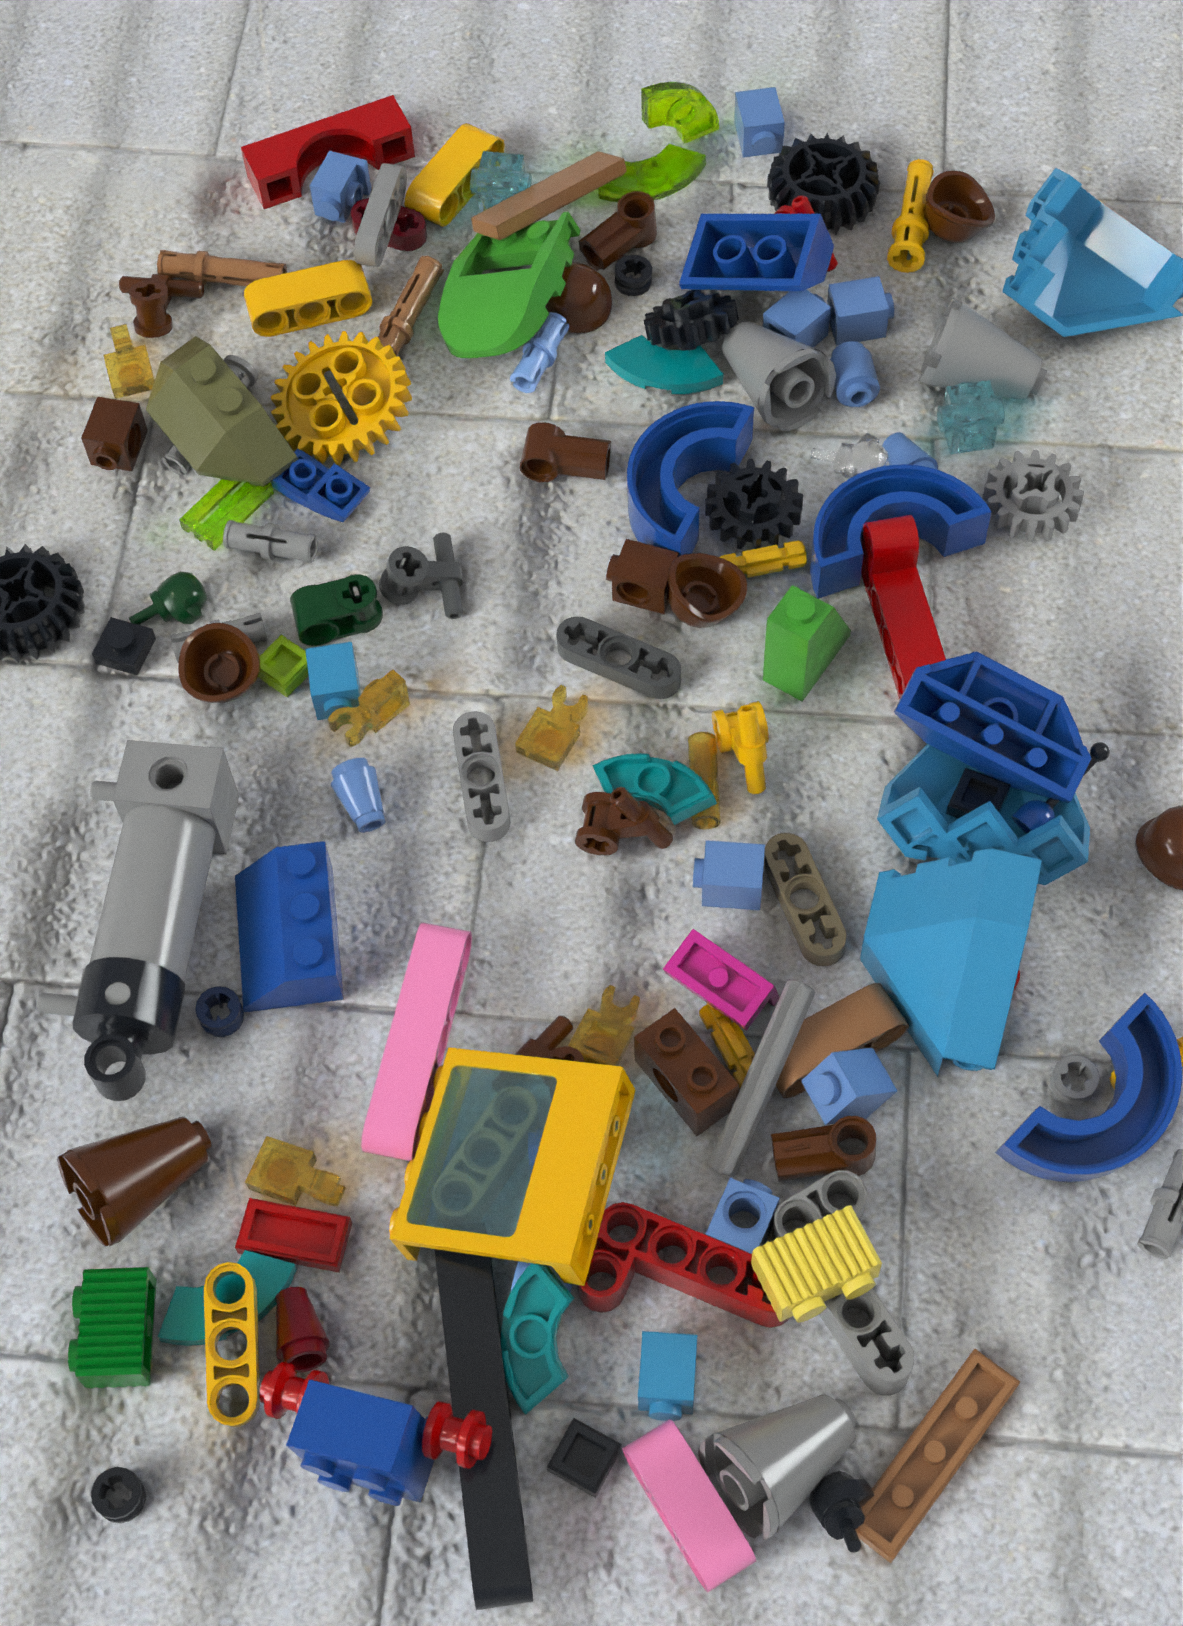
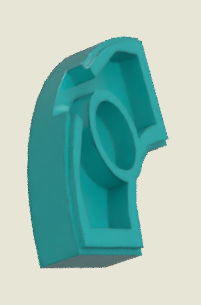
M640 335L605 352V363L611 370L627 382L643 389L650 386L671 390V394H690L709 390L723 384L724 374L701 345L697 346L694 350H668L657 345L653 346L643 335Z
M638 753L612 757L592 765L604 792L611 794L614 789L624 787L638 801H645L650 806L664 812L674 825L717 804L714 795L703 779L692 769L676 760L671 762L665 759L650 757L649 754Z
M244 1250L237 1263L245 1267L255 1280L259 1322L277 1305L276 1295L280 1291L289 1288L296 1274L297 1267L291 1262ZM234 1274L223 1277L216 1287L218 1300L225 1304L236 1303L245 1293L244 1279ZM176 1286L157 1336L161 1342L183 1346L205 1345L204 1286L197 1288ZM232 1329L226 1331L221 1335L218 1342L226 1340L227 1336L240 1330Z
M533 1263L519 1277L508 1297L502 1315L501 1352L505 1379L516 1403L525 1415L569 1377L559 1359L556 1335L562 1314L575 1299L547 1265Z

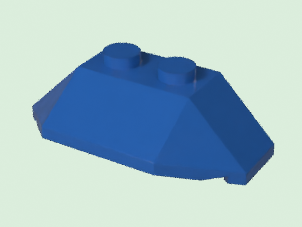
M977 651L917 667L894 710V713L925 743L994 779L1010 784L1012 788L1066 803L1072 801L1092 759L1087 747L1083 745L1078 728L1063 696Z

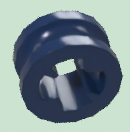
M216 986L209 988L200 995L196 1002L195 1011L204 1031L211 1036L226 1037L232 1035L239 1030L243 1023L244 1011L239 997L233 990L227 987ZM227 1003L229 1016L221 1020L220 1016L217 1015V1019L212 1020L213 1016L210 1009L217 1004L222 1009L223 1004Z

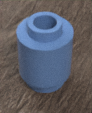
M848 341L838 345L833 350L830 359L834 364L836 372L834 388L837 399L845 406H865L874 400L880 391L872 355L860 342Z

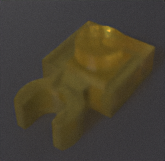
M563 685L557 687L552 695V710L549 712L537 707L515 742L516 753L558 771L580 736V725L576 724V722L582 720L588 712V696L582 695L577 704L567 706L563 704L567 698L566 687Z
M609 985L602 994L600 1013L589 1008L587 1009L568 1047H573L580 1051L586 1063L618 1066L633 1037L634 1027L628 1024L632 1023L637 1016L640 997L634 995L628 1006L618 1007L612 1003L616 987Z

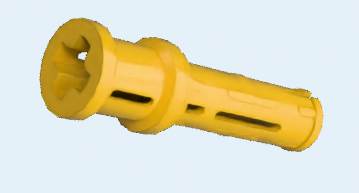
M924 159L913 160L908 165L901 215L892 225L891 234L894 244L888 249L887 261L893 269L899 272H915L924 265L925 252L922 247L923 243L928 239L930 229L925 220L926 194L931 184L934 170L933 165ZM908 250L911 255L910 260H907Z

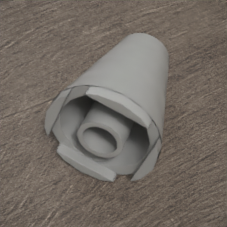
M953 298L944 313V316L948 317L946 323H942L941 327L937 328L921 368L922 374L918 381L932 386L1025 400L1029 393L1037 395L1047 373V370L1041 368L1043 359L965 303Z
M749 321L735 325L730 329V333L726 334L722 346L723 354L762 419L767 424L775 426L782 431H790L804 426L820 413L821 410L817 405L824 395L830 398L836 380L834 364L823 352Z
M822 1394L710 1435L700 1443L698 1451L700 1464L708 1477L714 1473L722 1488L718 1494L739 1528L754 1539L763 1533V1540H766L778 1532L855 1441L854 1428L856 1427V1419L844 1401Z

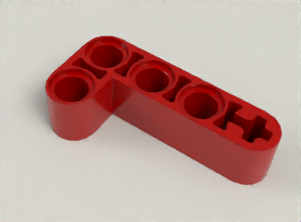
M912 515L864 523L861 538L864 553L861 575L899 699L917 667L946 660L917 570L919 537Z
M615 1203L604 1210L585 1286L578 1285L579 1298L584 1306L590 1310L603 1313L618 1307L623 1301L635 1273H638L760 1326L778 1327L789 1320L788 1318L780 1322L772 1305L763 1301V1295H766V1292L763 1290L752 1268V1254L630 1203ZM626 1225L633 1228L637 1234L632 1240L621 1243L613 1240L609 1233L617 1226ZM666 1246H677L685 1252L686 1256L680 1262L671 1264L661 1260L657 1254ZM723 1266L732 1270L736 1277L730 1283L720 1285L711 1281L707 1273L714 1267ZM600 1272L608 1273L616 1280L612 1287L603 1291L592 1289L588 1286L587 1281L592 1275ZM745 1277L752 1278V1285L748 1284L747 1295H743Z

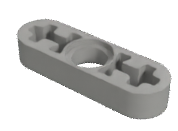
M383 163L379 169L356 235L354 256L357 264L380 267L406 192L407 171L405 166Z
M471 711L461 715L453 725V737L469 832L477 840L494 842L507 834L511 823L496 729L493 720L487 714ZM479 730L482 752L473 753L469 731ZM479 767L489 768L495 773L493 780L485 785L472 783L468 776L474 769ZM490 799L494 823L484 824L481 801Z

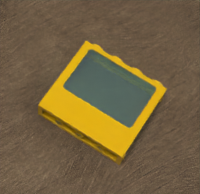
M448 1047L444 1064L439 1066L435 1073V1093L429 1112L424 1113L420 1122V1141L415 1157L409 1161L405 1170V1190L400 1206L393 1211L390 1218L389 1239L407 1260L417 1261L420 1248L424 1247L552 1266L564 1283L585 1286L636 1091L622 1066Z

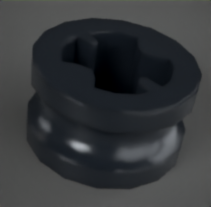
M627 255L619 259L615 265L614 284L616 289L621 294L627 296H638L647 292L652 284V265L650 261L640 255ZM634 272V276L639 273L641 277L635 279L632 274L630 277H626V274Z
M114 1467L107 1469L97 1477L92 1486L91 1500L96 1511L110 1522L121 1524L129 1522L139 1515L145 1504L146 1491L143 1483L135 1473L127 1468ZM122 1482L132 1492L131 1499L129 1501L122 1499L124 1506L115 1509L114 1505L108 1499H105L106 1493L109 1489L115 1492L113 1485Z

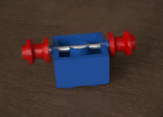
M280 1362L273 1371H268L260 1386L259 1399L264 1404V1410L268 1417L280 1419L288 1410L296 1412V1418L286 1446L302 1459L300 1467L319 1475L317 1482L326 1487L342 1492H349L351 1484L370 1489L368 1496L386 1504L400 1506L402 1498L421 1503L434 1461L441 1456L444 1450L456 1453L458 1466L470 1469L474 1466L477 1459L483 1460L486 1457L491 1445L492 1427L486 1425V1416L482 1411L471 1410L466 1418L462 1419L453 1416L452 1407L449 1403L438 1401L426 1419H424L413 1405L330 1385L328 1376L323 1371L313 1370L306 1379L297 1377L295 1366L287 1362Z

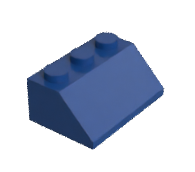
M701 214L679 286L681 289L804 291L824 282L834 244L821 214Z
M326 842L276 847L235 875L244 1012L344 1000L333 867Z

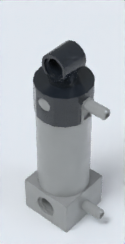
M127 740L117 782L94 781L90 787V796L93 800L114 802L123 822L90 962L83 969L78 994L73 996L41 993L37 998V1010L40 1013L74 1016L72 1022L73 1030L81 1038L92 1043L84 1055V1066L99 1093L112 1101L128 1100L142 1089L146 1080V1070L141 1061L142 1054L163 1053L172 1048L185 994L184 982L212 854H227L239 799V793L223 748ZM122 1061L126 1062L119 1072L109 1075L105 1074L111 1064Z

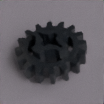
M690 290L678 297L665 299L662 306L653 307V312L645 314L644 325L647 340H651L653 346L662 344V348H667L671 345H677L681 350H694L702 344L717 341L720 338V334H729L730 328L738 324L739 317L735 299L731 300L730 295L720 297V293L705 295L701 290Z
M748 459L746 468L740 469L734 462L731 463L729 475L718 471L715 477V484H708L705 516H709V528L711 531L721 529L720 540L722 542H726L732 537L737 539V549L740 550L745 546L746 542L753 543L754 549L761 548L764 541H768L771 546L778 545L779 535L790 539L793 536V525H800L803 494L798 493V480L791 479L787 481V469L784 467L777 472L771 471V461L768 460L763 464L762 468L755 467L753 459Z

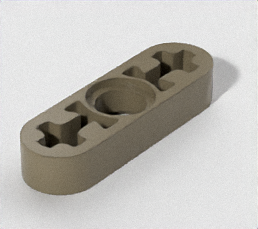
M792 833L777 834L765 846L764 868L801 953L808 962L817 966L835 964L841 959L845 950L846 930L805 841ZM785 851L788 856H795L793 868L796 875L790 879V870L783 859L778 860V852ZM808 889L817 895L819 901L812 908L801 909L792 903L790 897L797 890ZM820 919L819 928L825 939L833 938L831 948L824 949L821 943L813 944L816 934L813 922Z

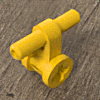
M759 701L741 706L737 711L724 713L722 709L712 711L713 730L720 752H729L733 749L738 761L744 765L747 791L751 794L762 793L766 789L763 762L767 759L766 743L769 741V733L761 703Z

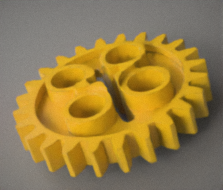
M342 331L339 341L333 342L329 334H326L324 346L318 348L314 342L310 341L308 342L309 354L305 356L297 351L294 353L298 361L296 366L285 364L282 366L288 378L275 379L274 383L280 393L271 395V400L276 406L271 411L272 416L278 423L276 427L293 451L299 449L310 456L314 455L321 464L331 455L334 462L340 465L344 454L348 453L354 462H358L359 450L363 448L370 455L375 454L373 443L378 440L383 444H389L385 432L387 430L400 431L401 427L396 417H405L409 414L404 405L405 402L412 400V396L407 388L411 385V381L405 371L406 368L400 357L395 355L390 345L383 347L381 341L376 336L368 342L364 333L359 332L355 339L351 341L347 332ZM331 371L358 418L356 425L350 423L324 376L325 372Z

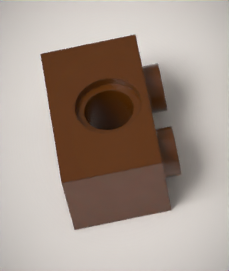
M676 1008L634 1036V1057L636 1063L696 1136H699L730 1113L739 1092V1084Z

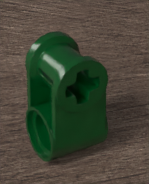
M355 574L319 585H307L293 592L290 597V603L298 638L301 643L309 646L324 645L335 639L374 630L383 618L382 607L376 599L377 589L374 582L367 576ZM353 587L358 588L359 595L355 596ZM364 612L365 621L361 620L359 613Z

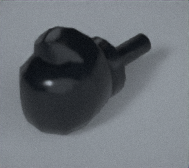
M842 1471L833 1472L825 1476L810 1493L809 1502L811 1509L829 1536L836 1540L844 1538L848 1550L852 1553L858 1552L861 1549L862 1544L855 1529L865 1521L862 1506L874 1496L873 1490L865 1479H854L851 1475Z

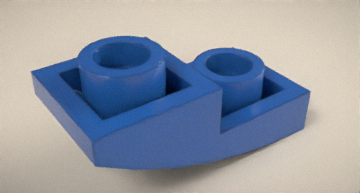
M297 449L294 453L299 460L292 463L287 470L273 479L271 487L320 515L344 523L368 495L370 487L334 463L329 469L304 451Z

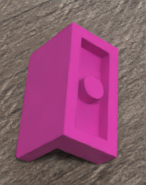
M694 929L691 930L663 968L668 976L746 1031L767 1003L775 1006L780 998L775 985Z

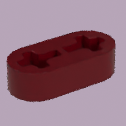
M369 198L362 199L352 206L350 213L353 230L356 235ZM401 206L387 247L401 251H414L421 248L426 242L425 219L420 212Z

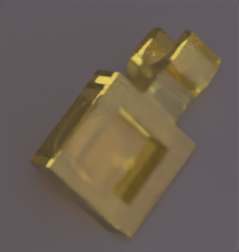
M127 324L111 327L110 331L116 352L104 354L103 356L114 398H122L152 390L155 378L146 345L133 346Z
M393 669L383 678L373 680L365 687L362 695L358 697V707H341L331 713L328 718L330 729L335 732L345 724L353 725L344 734L346 744L349 747L359 744L370 729L377 733L410 705L406 680Z
M266 1136L245 1181L249 1190L295 1206L302 1192L322 1203L338 1207L346 1189L345 1186L339 1184L340 1176L314 1168L317 1158L313 1151Z

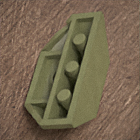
M195 336L160 362L146 411L198 475L230 481L250 482L251 485L264 487L287 470L292 463L299 460L262 405L209 343Z

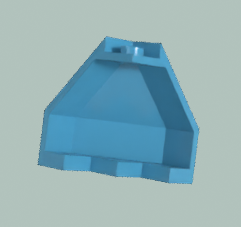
M1055 168L1028 205L1025 216L1031 220L1028 231L1025 230L1019 235L1012 260L1018 264L1015 276L1011 275L1006 278L1002 292L1063 337L1183 316L1180 311L1173 307L1177 299L1183 297V258L1173 254L1083 189L1081 187L1082 184L1071 175Z
M929 744L884 788L877 820L905 857L924 861L926 856L938 859L950 857L956 864L972 861L973 853L976 851L990 848L1041 859L1042 864L1038 884L1047 885L1088 862L1090 826L1076 793L1071 802L1059 801L1053 808L1054 819L1027 834L1018 827L1011 816L1024 803L1032 800L1046 802L1049 798L1010 787L1009 795L1000 813L991 801H988L966 815L955 818L946 814V811L965 768L984 775L986 774Z
M990 848L974 852L972 861L956 864L953 859L948 857L920 863L917 865L916 873L901 876V873L895 869L879 872L863 938L860 960L875 983H881L908 1023V1033L937 1077L942 1059L950 1060L957 1067L969 1071H978L983 1068L995 1070L1028 933L1042 864L1041 859Z

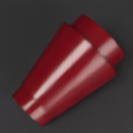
M290 1287L280 1291L275 1298L277 1304L276 1357L281 1362L293 1364L297 1373L314 1370L326 1362V1351L330 1346V1342L308 1297L307 1290L303 1287Z

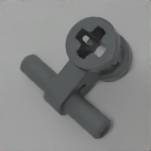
M443 532L433 537L436 561H428L420 550L413 547L403 546L395 549L391 553L387 561V568L383 571L379 580L381 594L394 604L405 605L414 601L420 590H441L445 616L449 619L459 618L463 614L459 590L463 580L460 564L455 562L451 536ZM403 558H406L403 565H400Z

